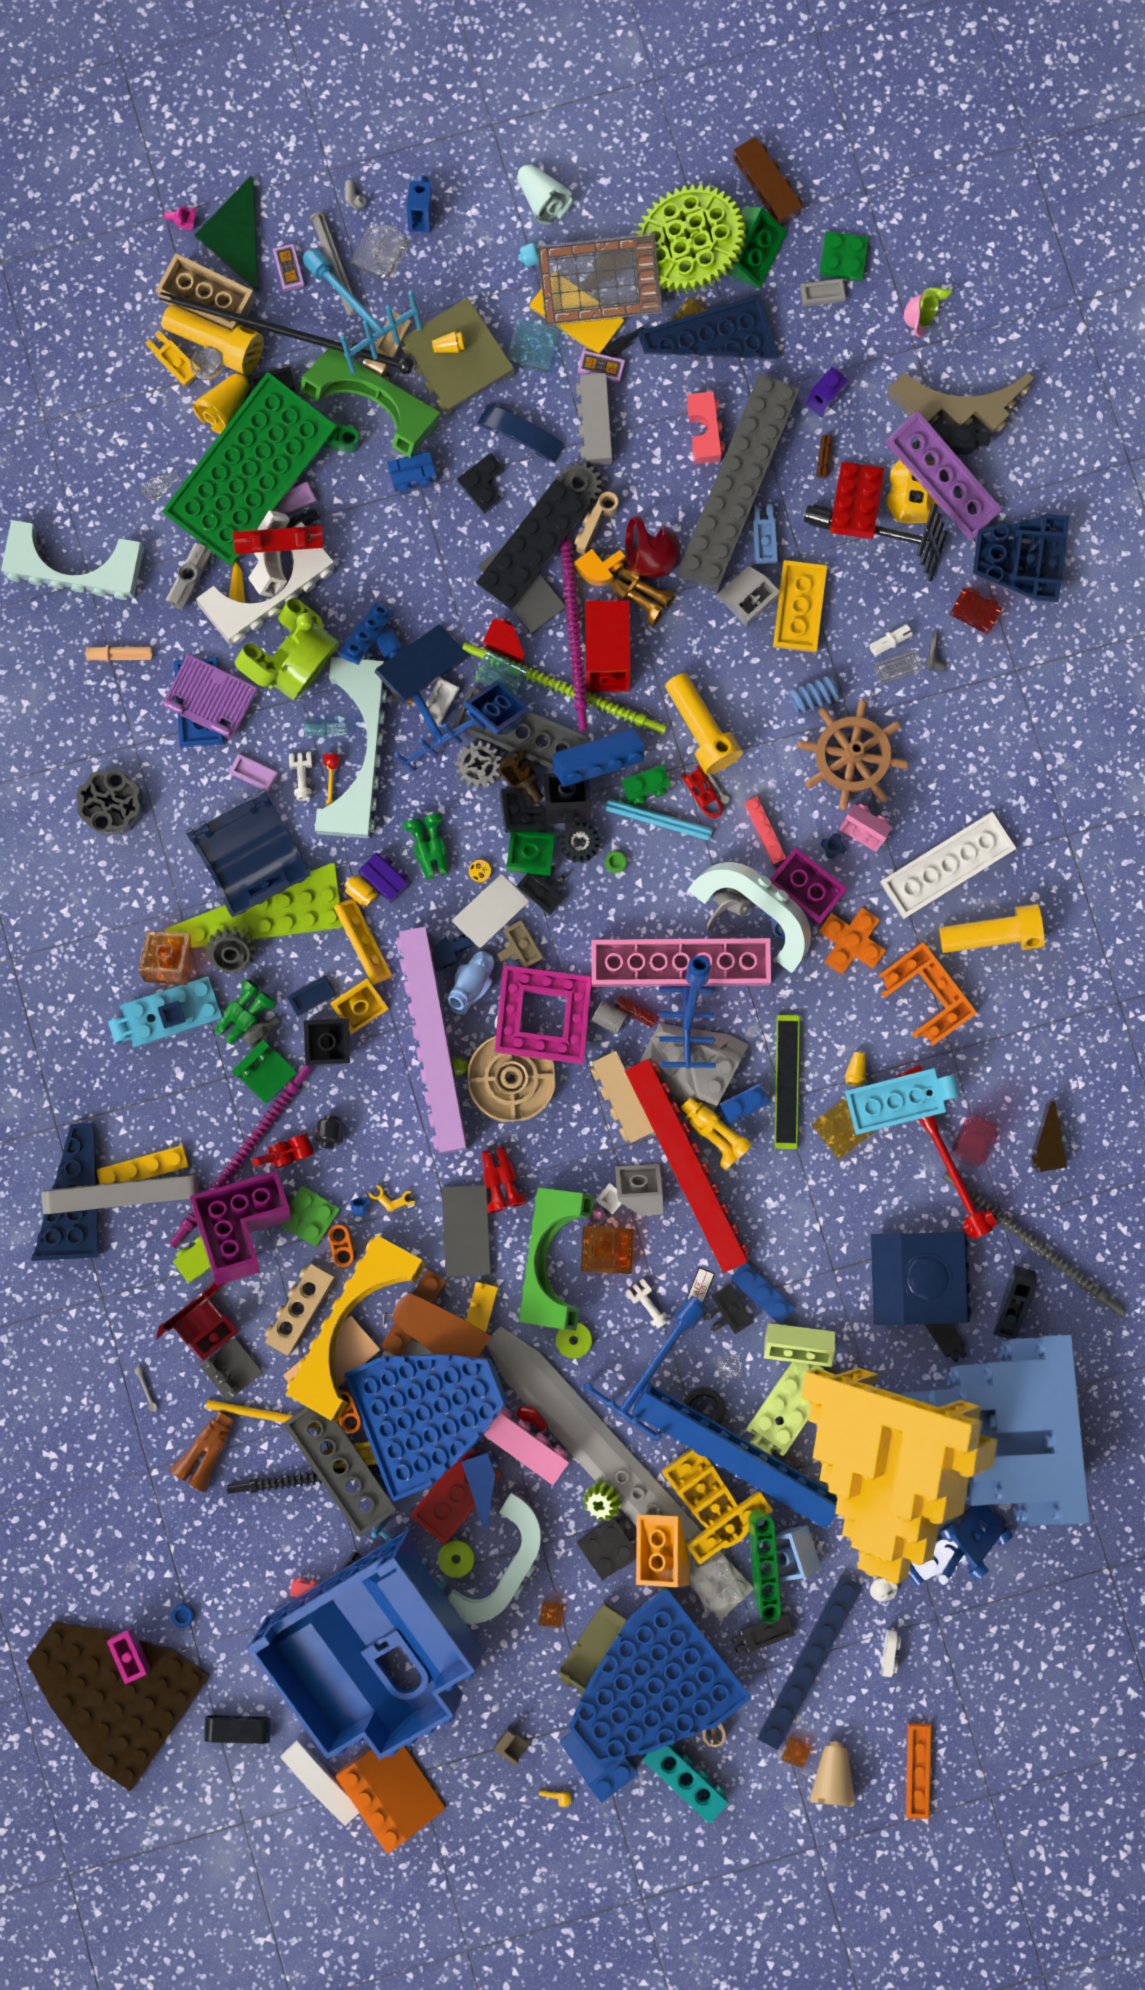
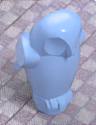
M479 951L471 958L467 965H460L458 967L454 980L455 985L448 997V1003L451 1007L450 1009L453 1010L452 1012L458 1015L466 1014L470 1006L488 990L492 983V979L489 976L495 965V959L488 952Z

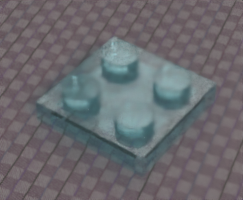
M517 319L507 355L508 360L512 364L549 373L559 336V329Z

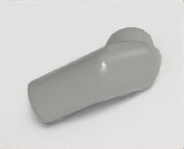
M345 181V201L354 209L362 210L367 203L364 196L361 198L360 195L356 194L355 181Z

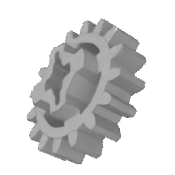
M479 741L478 746H474L470 742L469 749L463 746L464 753H457L460 761H456L455 766L460 767V769H457L455 772L456 775H462L460 778L461 783L467 781L468 788L474 784L476 790L479 789V785H483L487 789L488 782L494 785L495 781L493 778H500V774L497 772L500 764L497 763L502 759L501 756L495 757L497 749L490 751L491 746L489 743L483 747L481 741ZM479 752L486 753L489 756L484 757L480 755ZM471 754L469 763L464 765L466 758ZM479 761L480 764H483L481 770L475 767V762ZM493 766L492 772L486 777L487 770ZM473 774L477 776L479 779H473L468 775Z

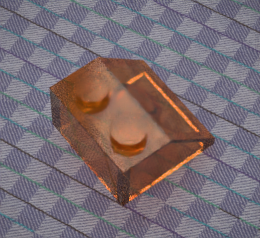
M147 931L138 967L143 981L187 985L191 970V935L186 933Z
M583 1226L581 1271L632 1274L634 1229Z

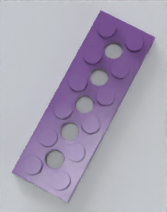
M915 411L885 441L886 445L969 540L973 539L978 534V530L983 529L1002 510L919 411ZM913 437H917L920 441L918 449H914L911 445ZM928 453L934 457V463L931 466L925 462V456ZM941 470H945L948 473L946 482L941 481L939 478ZM956 486H959L962 490L960 498H956L953 494ZM970 502L976 506V511L973 515L967 510Z

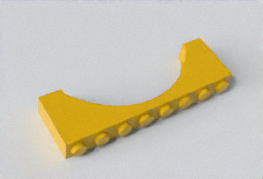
M378 1235L368 1242L366 1254L363 1259L360 1258L356 1263L354 1275L344 1284L343 1290L345 1291L341 1298L335 1300L332 1306L333 1312L329 1318L327 1317L323 1321L321 1333L318 1338H314L311 1342L309 1354L301 1360L296 1377H293L286 1387L288 1390L286 1392L287 1396L335 1423L338 1422L348 1404L340 1394L334 1370L336 1340L345 1319L359 1302L373 1292L399 1282L412 1281L416 1283L426 1265L422 1259Z

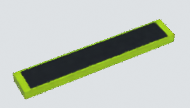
M777 1015L774 1149H797L798 1015Z

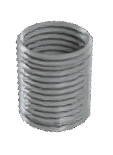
M602 1001L592 1018V1022L594 1021L595 1024H599V1026L616 1035L622 1027L627 1014Z

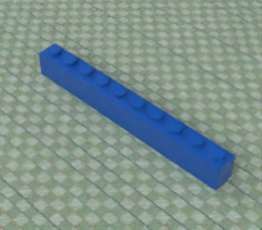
M647 1383L635 1401L632 1414L638 1417L639 1420L648 1422L659 1432L668 1434L679 1444H685L693 1449L696 1454L705 1456L720 1468L727 1469L738 1479H743L752 1484L755 1489L764 1491L775 1501L784 1503L795 1513L809 1518L814 1524L821 1525L827 1529L837 1516L835 1514L837 1494L828 1492L829 1489L651 1383Z

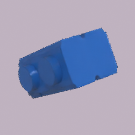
M430 451L412 455L411 458L403 457L387 462L395 492L406 493L411 491L412 487L418 485L428 487L433 485V481H437Z
M757 1084L720 1103L718 1106L729 1125L770 1103L760 1084Z

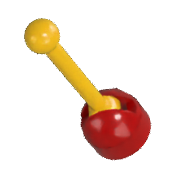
M323 754V765L329 770L326 806L334 802L332 800L333 770L340 765L341 755Z

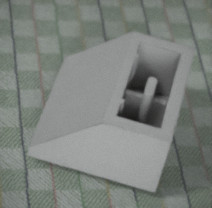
M748 566L721 590L717 597L747 627L778 599L780 591L765 575Z

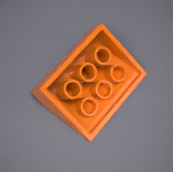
M405 1746L401 1747L395 1755L391 1757L387 1755L380 1760L370 1747L339 1769L335 1776L387 1854L407 1841L446 1809Z

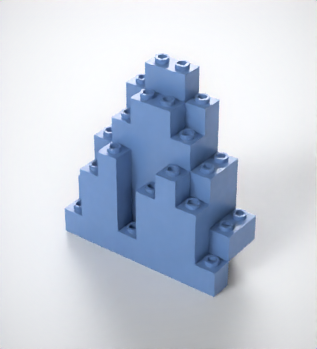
M1071 1335L1001 1342L1002 1346H999V1357L1003 1362L951 1367L950 1372L947 1374L949 1386L952 1385V1389L898 1393L899 1395L936 1407H942L958 1400L981 1406L979 1420L982 1421L980 1435L998 1440L995 1460L992 1468L969 1477L964 1506L1016 1503L1013 1514L1015 1521H1018V1526L1089 1523Z

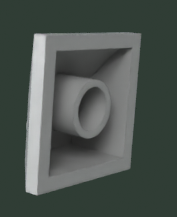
M660 1164L615 1167L617 1198L620 1203L641 1216L663 1214Z

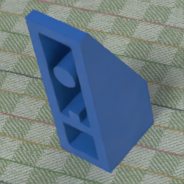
M489 1451L462 1460L483 1528L487 1527L489 1523L495 1469L498 1468L495 1456H490Z

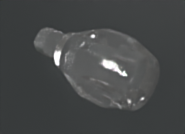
M174 471L167 476L151 478L144 483L141 491L148 501L159 499L165 495L171 483L179 479Z

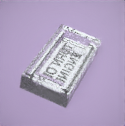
M916 649L874 664L881 685L923 671Z

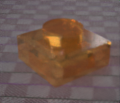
M788 1737L781 1760L804 1768L811 1745Z

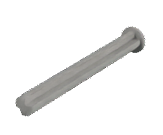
M323 211L314 213L309 219L314 223L325 256L333 264L332 273L353 295L325 219L326 213ZM340 295L347 315H356L357 312Z

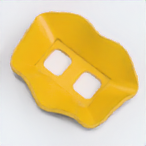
M899 460L890 471L892 488L887 496L888 508L894 519L900 523H927L932 504H937V502L918 481L912 480V473ZM925 460L930 466L934 463L933 461ZM910 491L923 492V502H910Z

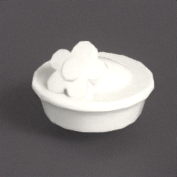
M878 1576L871 1584L870 1594L875 1600L884 1602L892 1599L897 1594L898 1587L897 1584L888 1583L885 1578Z

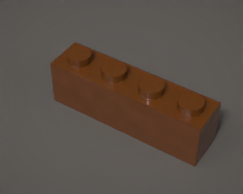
M755 136L735 148L732 159L768 213L781 226H784L801 215L803 203L800 196L794 194L791 190V184L787 177H783L779 172L777 162L774 159L771 160L767 154L768 151L762 141L759 142Z

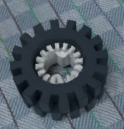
M574 823V832H565L563 830L561 833L560 848L568 860L571 859L575 863H584V861H590L592 857H595L599 850V834L589 823ZM583 837L586 840L584 847H575L573 843L575 838L581 839Z

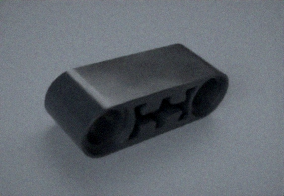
M205 1716L204 1741L270 1743V1717Z

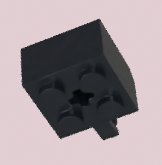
M555 773L544 774L546 823H564L565 832H574V823L591 822L589 779L563 787Z

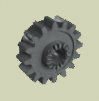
M575 461V466L571 467L567 463L566 471L564 469L559 470L561 476H556L555 479L589 504L592 501L597 502L596 495H601L599 487H602V481L598 480L600 473H594V466L588 469L587 462L584 461L582 466H579L578 461ZM575 483H582L584 486L576 489L573 485Z
M225 926L224 932L217 929L216 936L210 935L206 947L208 950L207 958H211L210 964L211 966L216 965L217 971L223 970L226 974L229 972L237 974L241 969L245 971L246 965L252 964V958H255V942H251V935L244 936V929L237 932L236 926L232 930Z

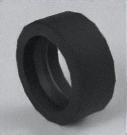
M700 1387L693 1389L687 1394L683 1403L691 1407L693 1400L699 1396H709L712 1398L717 1406V1413L712 1420L721 1424L726 1408L724 1400L716 1391L711 1388Z

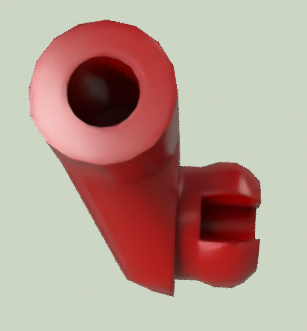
M522 1406L518 1409V1418L533 1423L539 1432L548 1427V1424L536 1408Z

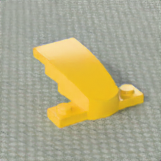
M691 1448L660 1470L691 1512L706 1528V1530L686 1544V1547L699 1565L722 1548L737 1544L749 1532L748 1518L753 1510L762 1509L767 1514L773 1511L759 1490L737 1505L709 1460L705 1456L696 1454Z

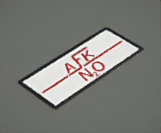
M699 1267L686 1299L694 1296L704 1303L715 1273Z

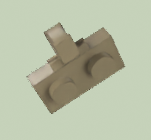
M523 920L503 930L508 942L504 944L506 949L497 953L501 963L510 958L513 961L519 959L523 968H528L544 959Z

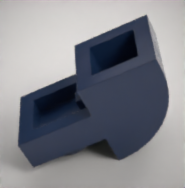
M465 934L455 937L453 939L454 942L451 944L447 936L442 938L435 946L433 952V960L437 971L458 963L455 954L475 946L474 942L468 936L466 937Z

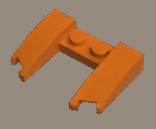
M922 942L879 974V978L884 977L886 991L882 992V996L886 998L918 973L921 975L945 1009L911 1035L915 1038L921 1035L931 1040L930 1045L933 1046L977 1014V1012L929 948Z

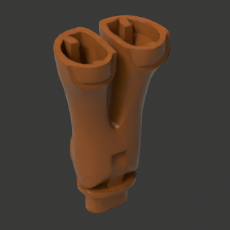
M219 1411L215 1419L211 1418L210 1422L203 1428L188 1451L171 1466L169 1472L182 1481H186L197 1460L205 1451L204 1458L188 1484L206 1493L210 1485L213 1469L227 1443L229 1434L232 1431L230 1427L235 1420Z

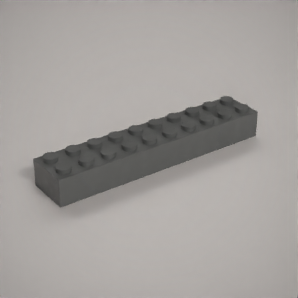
M759 373L682 559L677 578L718 593L792 413L800 388Z

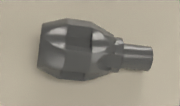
M274 1016L268 1022L254 1024L244 1033L242 1037L248 1047L255 1048L262 1040L267 1041L273 1031L272 1029L279 1025L280 1021Z

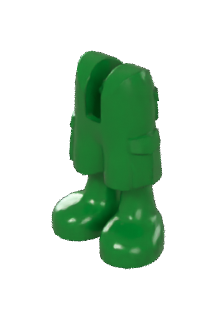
M442 813L431 814L423 818L429 833V842H426L421 819H413L402 823L403 829L406 832H410L416 840L417 844H415L413 850L427 880L435 878L434 868L431 865L433 860H437V867L440 870L441 876L449 874L445 838L439 837L438 832L439 825L443 821Z
M246 978L241 983L242 993L239 999L230 1002L214 1030L215 1033L222 1036L232 1024L235 1025L225 1039L231 1046L240 1039L247 1029L256 1024L258 1020L255 1015L264 1008L273 1009L277 1005L274 999L261 992L254 983ZM260 991L249 1009L245 1010V1005Z

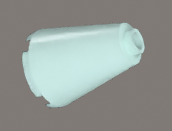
M532 164L524 165L520 168L517 180L537 221L543 225H549L553 223L552 219L556 216L559 219L563 217L572 204L571 191Z

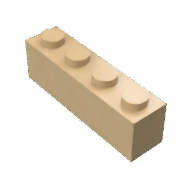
M617 1051L592 1062L593 1068L590 1071L595 1081L600 1080L603 1086L599 1090L604 1100H609L613 1107L609 1111L614 1121L619 1120L622 1126L619 1132L623 1140H628L631 1144L654 1133L624 1071L625 1068Z

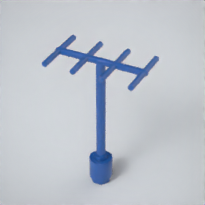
M389 627L384 628L376 640L385 660H389L404 649L396 632L392 631ZM419 693L413 699L435 741L428 744L423 738H420L418 742L423 748L406 758L399 752H396L395 757L402 765H405L413 772L415 767L411 764L412 761L428 752L437 758L439 754L434 748L451 738L458 744H461L462 739L458 734L475 724L482 730H485L486 726L471 711L467 710L466 713L471 719L453 730L447 724H443L442 728L447 734L442 735L422 695Z
M696 956L688 963L686 980L691 987H659V992L683 993V1012L660 1011L659 1016L683 1017L684 1037L660 1036L659 1038L660 1042H684V1062L661 1061L660 1067H684L687 1069L716 1067V1063L691 1062V1042L715 1043L714 1037H690L693 1018H714V1013L695 1012L698 993L714 992L713 988H700L708 982L711 970L710 962L703 956Z
M694 1296L685 1300L674 1316L677 1319L676 1327L621 1406H618L614 1400L608 1399L594 1389L590 1383L584 1384L582 1390L590 1393L604 1403L607 1408H611L626 1419L629 1424H633L650 1436L652 1441L661 1440V1434L654 1432L640 1422L638 1417H633L629 1414L628 1411L683 1331H687L688 1328L694 1329L705 1313L706 1305Z

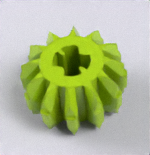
M607 1481L603 1482L602 1485L597 1482L586 1490V1495L583 1497V1502L586 1503L584 1510H590V1517L595 1515L598 1522L603 1518L608 1521L619 1513V1508L622 1505V1501L619 1500L621 1493L614 1492L615 1486L609 1488Z

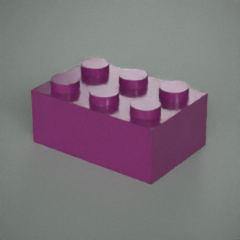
M796 847L770 878L771 883L778 889L785 891L789 898L798 904L806 917L816 926H819L848 889Z

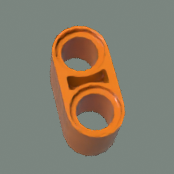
M344 1225L333 1226L329 1231V1241L334 1262L340 1267H348L355 1261V1251L350 1230ZM339 1228L345 1231V1238L342 1241H337L334 1238V1232ZM343 1250L348 1251L350 1254V1260L347 1263H342L339 1260V1253Z
M341 1390L340 1394L346 1395L349 1398V1405L345 1407L341 1414L339 1423L343 1431L354 1433L360 1429L362 1421L351 1392ZM348 1416L356 1418L357 1426L355 1428H349L346 1425V1418Z

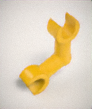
M376 1185L380 1190L378 1197H374L369 1193L372 1199L378 1200L389 1212L404 1205L411 1206L416 1202L415 1200L409 1203L405 1201L406 1195L411 1194L412 1191H406L402 1197L393 1201L384 1194L383 1189Z

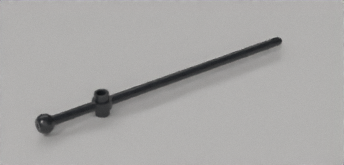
M159 293L160 295L170 297V299L159 297L164 302L344 352L341 342L169 293ZM349 342V349L357 345L358 342ZM365 349L352 355V360H356L359 357L397 367L403 374H410L414 361L409 357L397 359L377 353V359H373L371 351Z

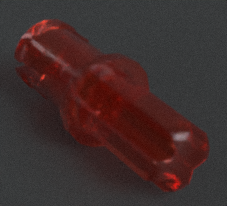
M620 996L615 1003V1007L630 1015L632 1020L635 1018L649 1026V1028L653 1027L658 1018L657 1015L642 1008L641 1004L637 1005L623 996Z

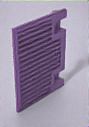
M187 654L161 706L232 740L258 687ZM175 696L184 700L182 705L173 701ZM222 719L231 723L229 728L220 724Z

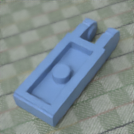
M759 504L753 505L755 565L777 564L775 519H773L772 504H767V519L760 520Z

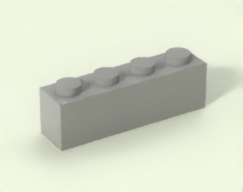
M606 373L580 375V383H576V395L581 396V404H577L578 417H582L583 425H579V437L584 438V446H580L581 459H585L587 466L612 465Z

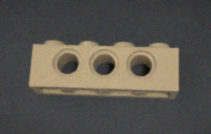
M313 1263L309 1267L304 1266L299 1275L302 1278L298 1286L293 1285L287 1295L290 1300L286 1306L282 1304L276 1314L278 1317L275 1325L271 1324L264 1335L267 1337L265 1340L266 1344L287 1356L291 1355L336 1278ZM308 1282L313 1283L316 1287L313 1295L306 1294L304 1290ZM296 1302H301L304 1305V1312L301 1315H297L293 1311V1305ZM285 1321L292 1324L293 1330L290 1334L283 1333L281 1329Z

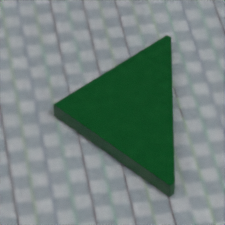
M250 175L195 233V238L257 291L258 269L254 180Z

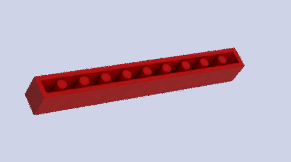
M649 1058L624 1070L722 1272H728L747 1263L749 1260L748 1255H751L745 1242L741 1243L738 1237L741 1234L737 1224L735 1222L731 1223L729 1219L730 1210L726 1202L722 1203L718 1196L721 1192L717 1183H712L708 1176L711 1174L707 1163L702 1162L698 1155L701 1153L696 1141L692 1142L688 1135L691 1133L687 1122H682L679 1116L681 1113L679 1105L676 1101L672 1102L669 1096L671 1089L666 1080L662 1082L659 1075L661 1069L657 1061H652Z

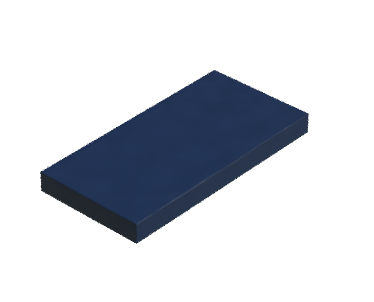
M438 624L377 667L374 673L405 704L468 658V654Z

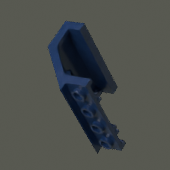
M964 1232L871 1234L874 1325L970 1322L971 1306L969 1305V1294L971 1287L968 1282L970 1263L967 1259L969 1240Z

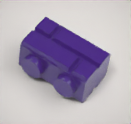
M376 852L358 872L392 904L409 887V883L406 881L409 877L400 868L396 871L391 866L393 862L384 853L380 856Z

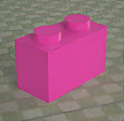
M133 1627L111 1637L107 1641L125 1684L146 1675L151 1670Z

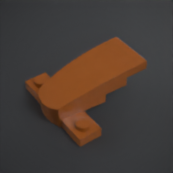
M427 1269L414 1292L403 1296L396 1304L393 1311V1321L395 1323L381 1347L395 1356H402L409 1342L414 1338L434 1354H452L479 1358L491 1335L434 1303L447 1280Z

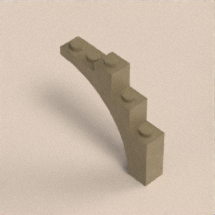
M904 372L889 387L887 395L909 416L915 411H919L930 425H935L940 418L949 425H971L975 420L992 436L996 431L1000 433L1008 425L1009 411L1017 404L1016 399L1020 395L1024 397L1032 389L1031 383L1034 377L1027 372L1015 383L1002 390L986 395L964 397L934 391L918 383Z

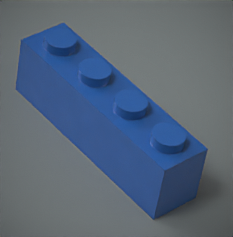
M632 728L554 753L553 771L563 787L643 762L645 745Z

